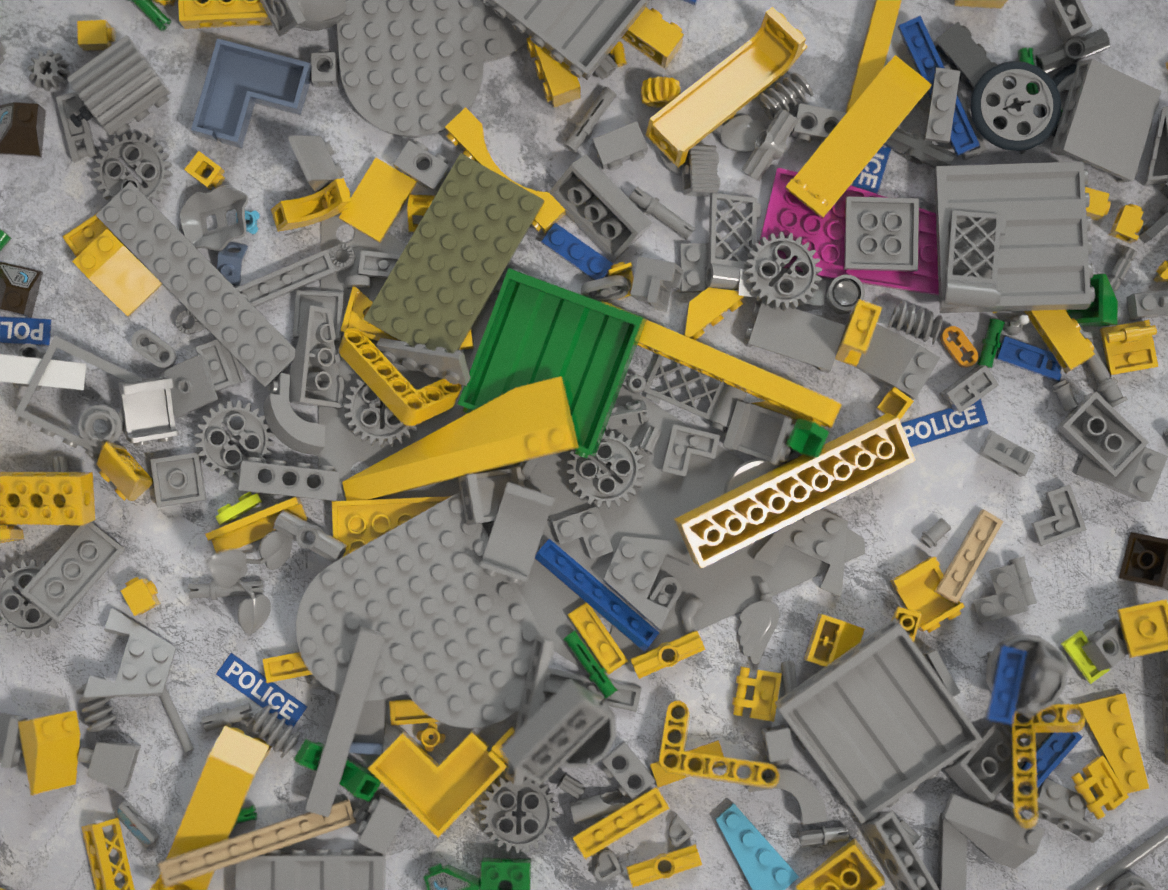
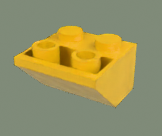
M818 613L804 660L826 667L859 644L865 628Z

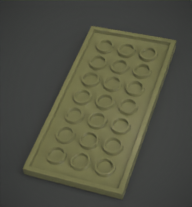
M460 153L364 317V321L400 341L407 342L410 347L422 344L427 349L434 351L437 347L446 348L447 353L454 354L455 350H459L545 201Z

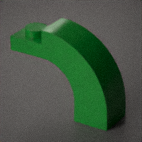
M305 739L293 760L299 765L317 772L325 744ZM347 757L339 784L353 796L370 802L381 781L368 769Z

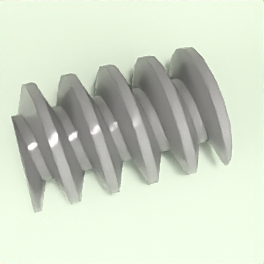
M793 72L791 79L784 78L783 84H775V90L769 88L767 95L761 93L759 101L765 114L769 119L773 120L772 114H777L780 108L789 112V103L797 107V98L805 102L804 93L811 97L814 94L806 79Z
M906 301L896 305L890 317L888 327L890 328L895 322L897 323L896 331L905 326L906 335L915 330L914 338L917 339L922 333L924 334L923 341L926 342L932 337L933 345L940 332L943 317L938 315L933 320L934 314L931 311L924 316V308H920L915 313L916 306L911 304L906 309Z
M87 683L83 684L76 693L84 695ZM82 698L79 700L80 704L88 705L82 709V713H90V716L84 719V721L93 723V725L87 728L88 732H97L119 725L111 724L117 718L116 715L108 714L114 709V706L106 705L105 703L111 699L93 698V700H84Z
M268 705L262 708L246 726L254 723L253 732L261 729L259 738L263 739L268 736L266 744L276 743L273 751L277 752L283 749L281 758H283L298 742L297 739L300 732L297 731L291 734L293 725L284 728L283 725L286 719L282 718L277 721L276 718L279 713L276 711L269 714L272 706Z

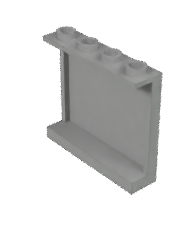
M1094 59L1078 62L1050 152L1057 156L1067 154L1118 177L1116 181L1118 183L1134 181L1138 173L1141 155L1145 151L1148 133L1152 128L1154 113L1159 106L1161 91Z

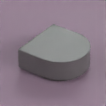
M364 275L347 276L346 287L371 288V279Z

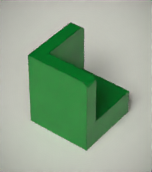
M798 418L786 444L801 455L818 458L830 432L813 421Z

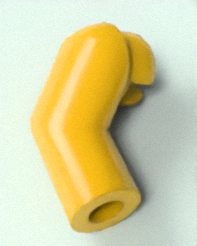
M618 41L610 51V54L613 55L614 62L618 67L627 65L623 43Z

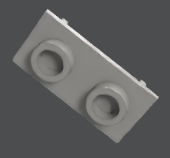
M632 400L627 402L626 405H614L606 431L623 428L622 419H626L627 427L643 425L644 422L648 421L645 401Z

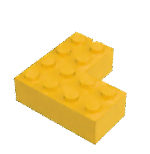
M474 730L440 765L404 731L368 769L439 838L507 767V764L492 749L490 752L487 750L489 744Z

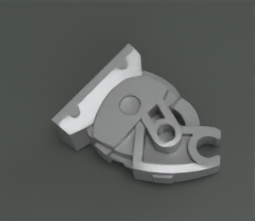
M1041 643L1037 647L1038 658L1031 667V676L1027 682L1023 700L1022 714L1030 718L1033 717V713L1037 714L1041 701L1045 702L1056 689L1061 674L1065 673L1069 668V664L1062 652Z

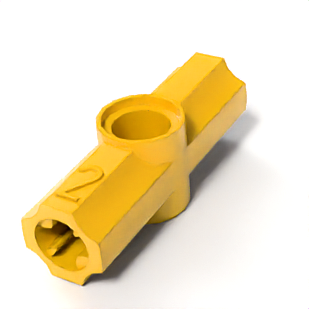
M695 630L670 642L661 643L658 647L630 660L640 679L665 667H672L679 661L704 651L705 647L698 631ZM665 649L674 650V656L670 660L662 659L661 655Z
M693 844L669 853H660L654 858L627 866L626 868L634 888L661 878H670L674 874L701 866L702 862L697 846ZM662 860H667L671 863V867L668 871L663 872L657 868L658 863Z

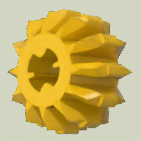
M650 77L642 82V103L648 107L664 108L681 94L679 81L672 77Z

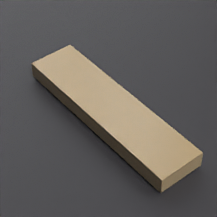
M984 509L980 510L934 592L954 604L958 603L1004 521Z

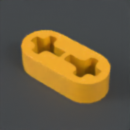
M956 326L944 329L940 339L954 361L963 368L974 365L978 360V352L964 332ZM948 331L951 334L956 333L958 335L955 338V340L957 341L959 346H957L954 341H947V338L949 337V334L947 333ZM959 348H962L965 353L970 352L972 354L970 356V363L967 360L964 362L961 360L963 353Z

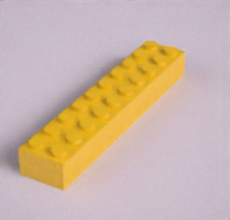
M887 413L824 444L818 458L802 455L674 520L692 561L702 568L916 460L899 418Z

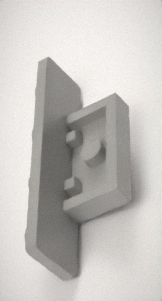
M1046 778L1038 789V818L1047 820L1057 825L1060 829L1079 836L1080 839L1086 842L1094 843L1103 836V829L1083 820L1087 808V803L1083 796ZM1021 788L1019 789V792L1022 795L1030 794L1029 792ZM1014 790L1007 796V800L1013 804Z

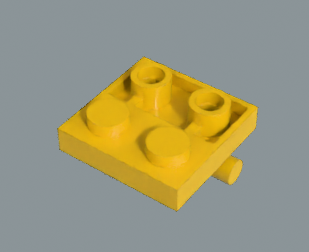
M1150 320L1100 329L1107 369L1110 375L1159 367L1153 335L1157 334V329L1155 325H1150Z

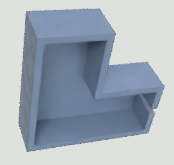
M217 38L191 131L197 137L216 142L219 139L223 144L243 148L255 103L297 115L302 114L312 78L311 64Z

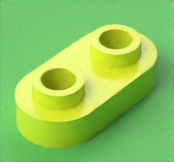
M248 492L239 497L238 500L240 502L232 507L230 504H227L218 509L217 512L219 514L215 518L219 525H224L261 504L262 500L258 493L252 494Z

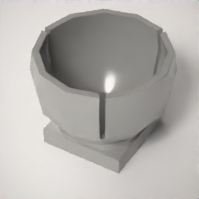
M260 0L279 37L294 28L319 31L333 27L342 20L346 13V0Z
M1017 634L1000 642L993 651L987 652L986 681L990 690H992L1000 646L1027 651L1015 708L1017 713H1022L1025 688L1031 676V667L1038 658V644H1044L1058 651L1056 647L1040 636ZM1067 671L1061 674L1060 681L1045 702L1041 701L1038 712L1057 701L1065 689Z
M587 689L585 690L611 717L562 764L568 768H587L589 766V758L590 766L594 765L608 755L617 737L616 715L607 703V700Z

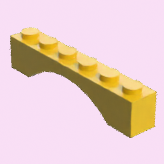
M466 107L445 126L448 133L446 138L454 146L459 144L464 150L462 154L545 201L531 225L536 231L541 229L546 233L555 222L557 223L566 214V210L549 192L535 191L523 187L512 181L498 168L487 150L482 123Z

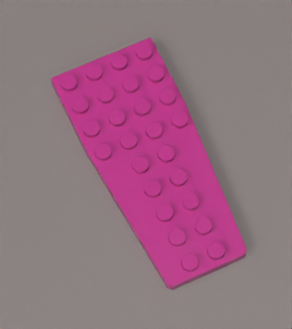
M777 168L760 239L765 237L768 240V236L771 233L777 239L780 232H783L785 238L792 233L793 240L802 237V245L807 242L810 243L807 248L808 251L816 250L812 256L813 259H820L815 265L822 268V271L816 274L819 277L835 279L841 275H852L858 278L862 284L939 296L936 213L919 208L918 270L916 272L844 270L845 198L888 197L850 185L825 217L821 219L815 212L785 189L786 185L791 179L793 180L798 172ZM777 250L778 256L781 259H786L785 253ZM793 256L783 268L788 269L797 260V257ZM795 267V271L804 273L800 267Z

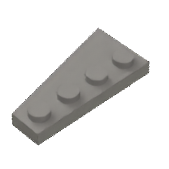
M380 338L376 345L392 364L402 365L408 370H418L430 377L437 376L446 379L452 384L459 383L467 386L470 380L463 351L455 350L454 354L447 353L446 348L437 347L434 351L427 349L422 344L410 347L407 342Z

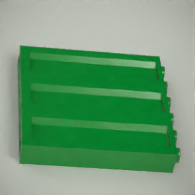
M508 268L470 369V380L467 386L464 385L458 405L464 407L463 412L470 413L514 388L562 377L579 447L575 449L574 454L586 459L588 455L596 456L646 319Z

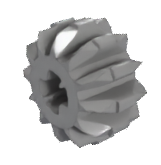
M48 50L45 56L42 51H39L38 59L31 57L34 65L28 66V70L32 72L29 75V79L35 81L37 88L44 87L45 91L50 92L52 86L55 90H59L58 83L60 82L67 84L63 76L70 75V72L66 69L69 64L66 60H62L63 56L60 53L54 55L52 50ZM48 68L52 70L50 74L45 72Z

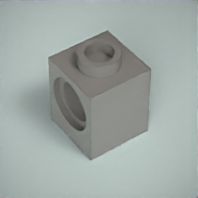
M321 49L317 53H311V72L314 87H339L338 58L335 52ZM323 63L331 65L327 72L319 71V67Z

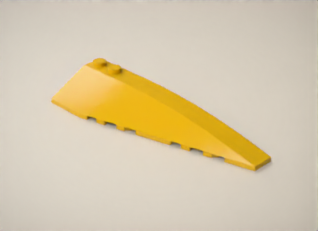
M562 377L514 388L342 481L346 501L371 500L579 448Z

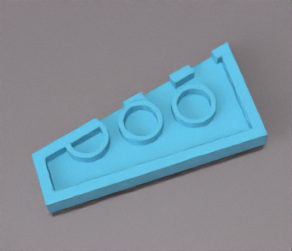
M734 803L715 818L752 890H785L799 878L796 872Z

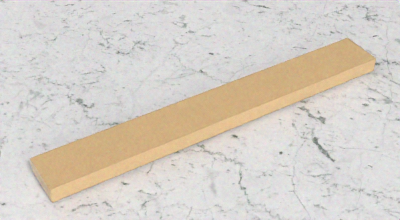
M347 799L333 804L329 817L308 812L158 862L164 885L168 887L354 824L356 820L353 816L350 800Z

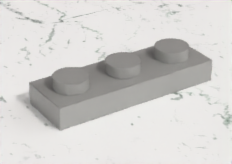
M937 67L935 69L925 140L947 144L950 142L960 71Z

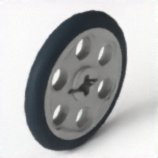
M1011 61L996 65L981 76L971 95L970 108L977 130L987 141L1005 150L1022 151L1042 144L1051 136L1061 117L1062 104L1055 82L1046 72L1027 62ZM1004 78H1012L1015 81V87L1013 89H1006L1002 82ZM1028 83H1035L1038 86L1039 90L1036 95H1030L1026 91ZM990 94L996 95L999 99V104L995 107L989 106L986 102V97ZM1014 100L1016 104H1024L1018 109V112L1015 108H1008L1014 103ZM1037 105L1042 106L1046 111L1045 117H1036L1033 113V108ZM994 118H1003L1006 122V127L1001 130L995 128L993 124ZM1019 123H1026L1028 125L1029 133L1027 135L1018 133L1017 125Z

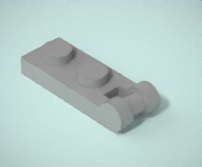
M77 92L56 97L73 162L81 161V158L88 156L90 158L97 157L98 153L93 141L89 121L83 119L81 120L82 126L76 127L70 119L71 114H80L78 109L84 106L82 99L78 96ZM84 141L86 147L78 149L77 143Z

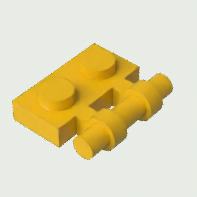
M741 666L739 676L736 677V683H738L736 697H733L732 705H734L733 715L742 716L744 707L751 708L750 718L774 722L777 707L775 702L778 700L782 673L757 669L756 679L749 678L750 668ZM747 685L754 686L752 700L745 699Z
M1103 755L1096 757L1082 768L1087 778L1083 779L1080 772L1071 776L1075 783L1074 788L1078 793L1082 794L1087 803V809L1089 812H1093L1097 820L1105 816L1101 808L1103 805L1107 811L1114 810L1129 798ZM1091 786L1094 788L1095 792L1098 795L1096 799L1092 794L1091 790L1089 789Z

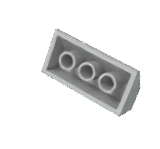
M587 155L572 163L549 191L566 210V214L613 262L638 240L652 224L645 214Z
M570 679L500 750L515 770L537 784L542 785L611 715L583 687Z

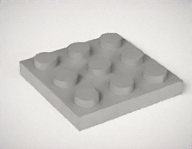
M846 197L844 270L916 272L918 270L919 198Z

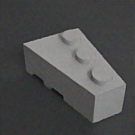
M1168 106L1163 107L1159 114L1144 186L1168 183Z

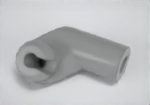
M699 597L687 599L680 610L685 633L697 630L693 617L698 609L703 607V602Z

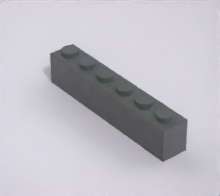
M957 22L940 35L933 44L946 64H949L951 70L960 71V81L972 94L981 76L997 64L988 59L986 50L982 45L975 43L971 38L972 35L969 29ZM1003 79V86L1006 89H1013L1015 87L1011 81ZM990 94L986 97V102L989 106L995 107L999 104V99L996 95ZM1014 100V103L1008 108H1015L1018 112V109L1024 104H1016ZM994 118L993 121L1000 130L1006 127V122L1003 118ZM1019 123L1017 131L1021 135H1027L1029 127L1026 123ZM1027 150L1019 151V153L1022 155Z

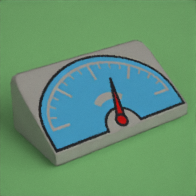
M124 802L114 812L115 816L119 818L123 825L145 848H148L159 838V834L129 802Z

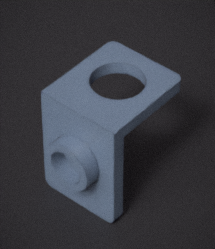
M230 241L218 253L217 269L232 285L239 286L241 282L242 260L248 250V245ZM236 248L239 249L240 252L232 253L229 252L227 249Z

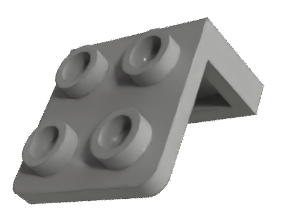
M0 712L1 767L13 768L21 762L23 749L18 722L28 720V717Z

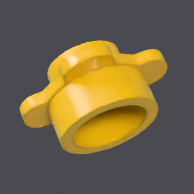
M434 722L429 723L426 729L418 731L416 735L428 752L433 751L436 745L444 743L446 739L445 735L439 732L438 726Z

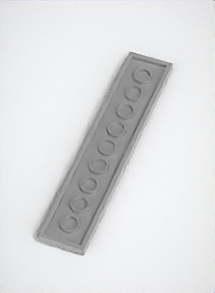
M129 182L96 214L119 240L264 387L267 388L292 363L296 349L132 182Z

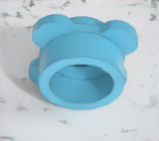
M245 211V221L249 220V223L246 224V232L251 234L258 232L257 220L260 218V215L257 211Z

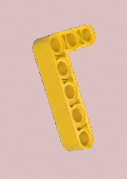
M349 328L344 332L338 349L339 354L403 424L415 426L454 407L462 388L461 384H452L446 379H441L416 391L362 331L356 328Z
M682 701L670 703L666 712L659 758L660 765L664 771L675 775L772 789L778 785L780 780L779 771L771 764L685 751L690 711ZM677 707L685 710V715L681 719L672 717V712ZM677 731L681 733V740L678 743L669 742L668 737L671 732ZM670 755L678 758L677 765L673 768L665 766V759ZM694 759L702 762L701 769L696 772L689 769V763ZM715 764H725L726 772L723 775L714 774L713 767ZM748 767L751 770L750 776L747 779L739 778L737 776L739 768ZM766 770H771L776 775L775 780L771 783H766L762 780L761 776Z
M1053 704L1037 712V714H1033V717L1026 723H1020L1017 720L1020 715H1023L1022 713H1014L1012 723L1014 813L1016 822L1022 828H1032L1038 822L1036 733L1079 732L1085 726L1084 710L1078 705ZM1049 714L1053 715L1055 720L1047 723L1042 718ZM1072 714H1076L1080 717V720L1073 723L1068 721L1067 718ZM1022 738H1027L1031 741L1026 747L1018 745V741ZM1022 762H1028L1032 765L1027 771L1020 770L1018 766ZM1023 786H1029L1032 788V792L1028 795H1022L1019 789ZM1024 810H1030L1033 813V816L1027 820L1022 819L1019 815Z

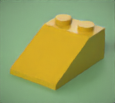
M108 228L72 261L128 317L163 284Z
M109 442L103 445L96 464L101 469L99 474L108 483L112 481L117 487L115 492L124 501L126 499L135 501L154 484L152 477L124 446Z
M76 710L18 722L30 794L35 795L75 785L80 745V729Z
M854 838L799 882L796 888L797 890H878L885 885V877L856 838Z

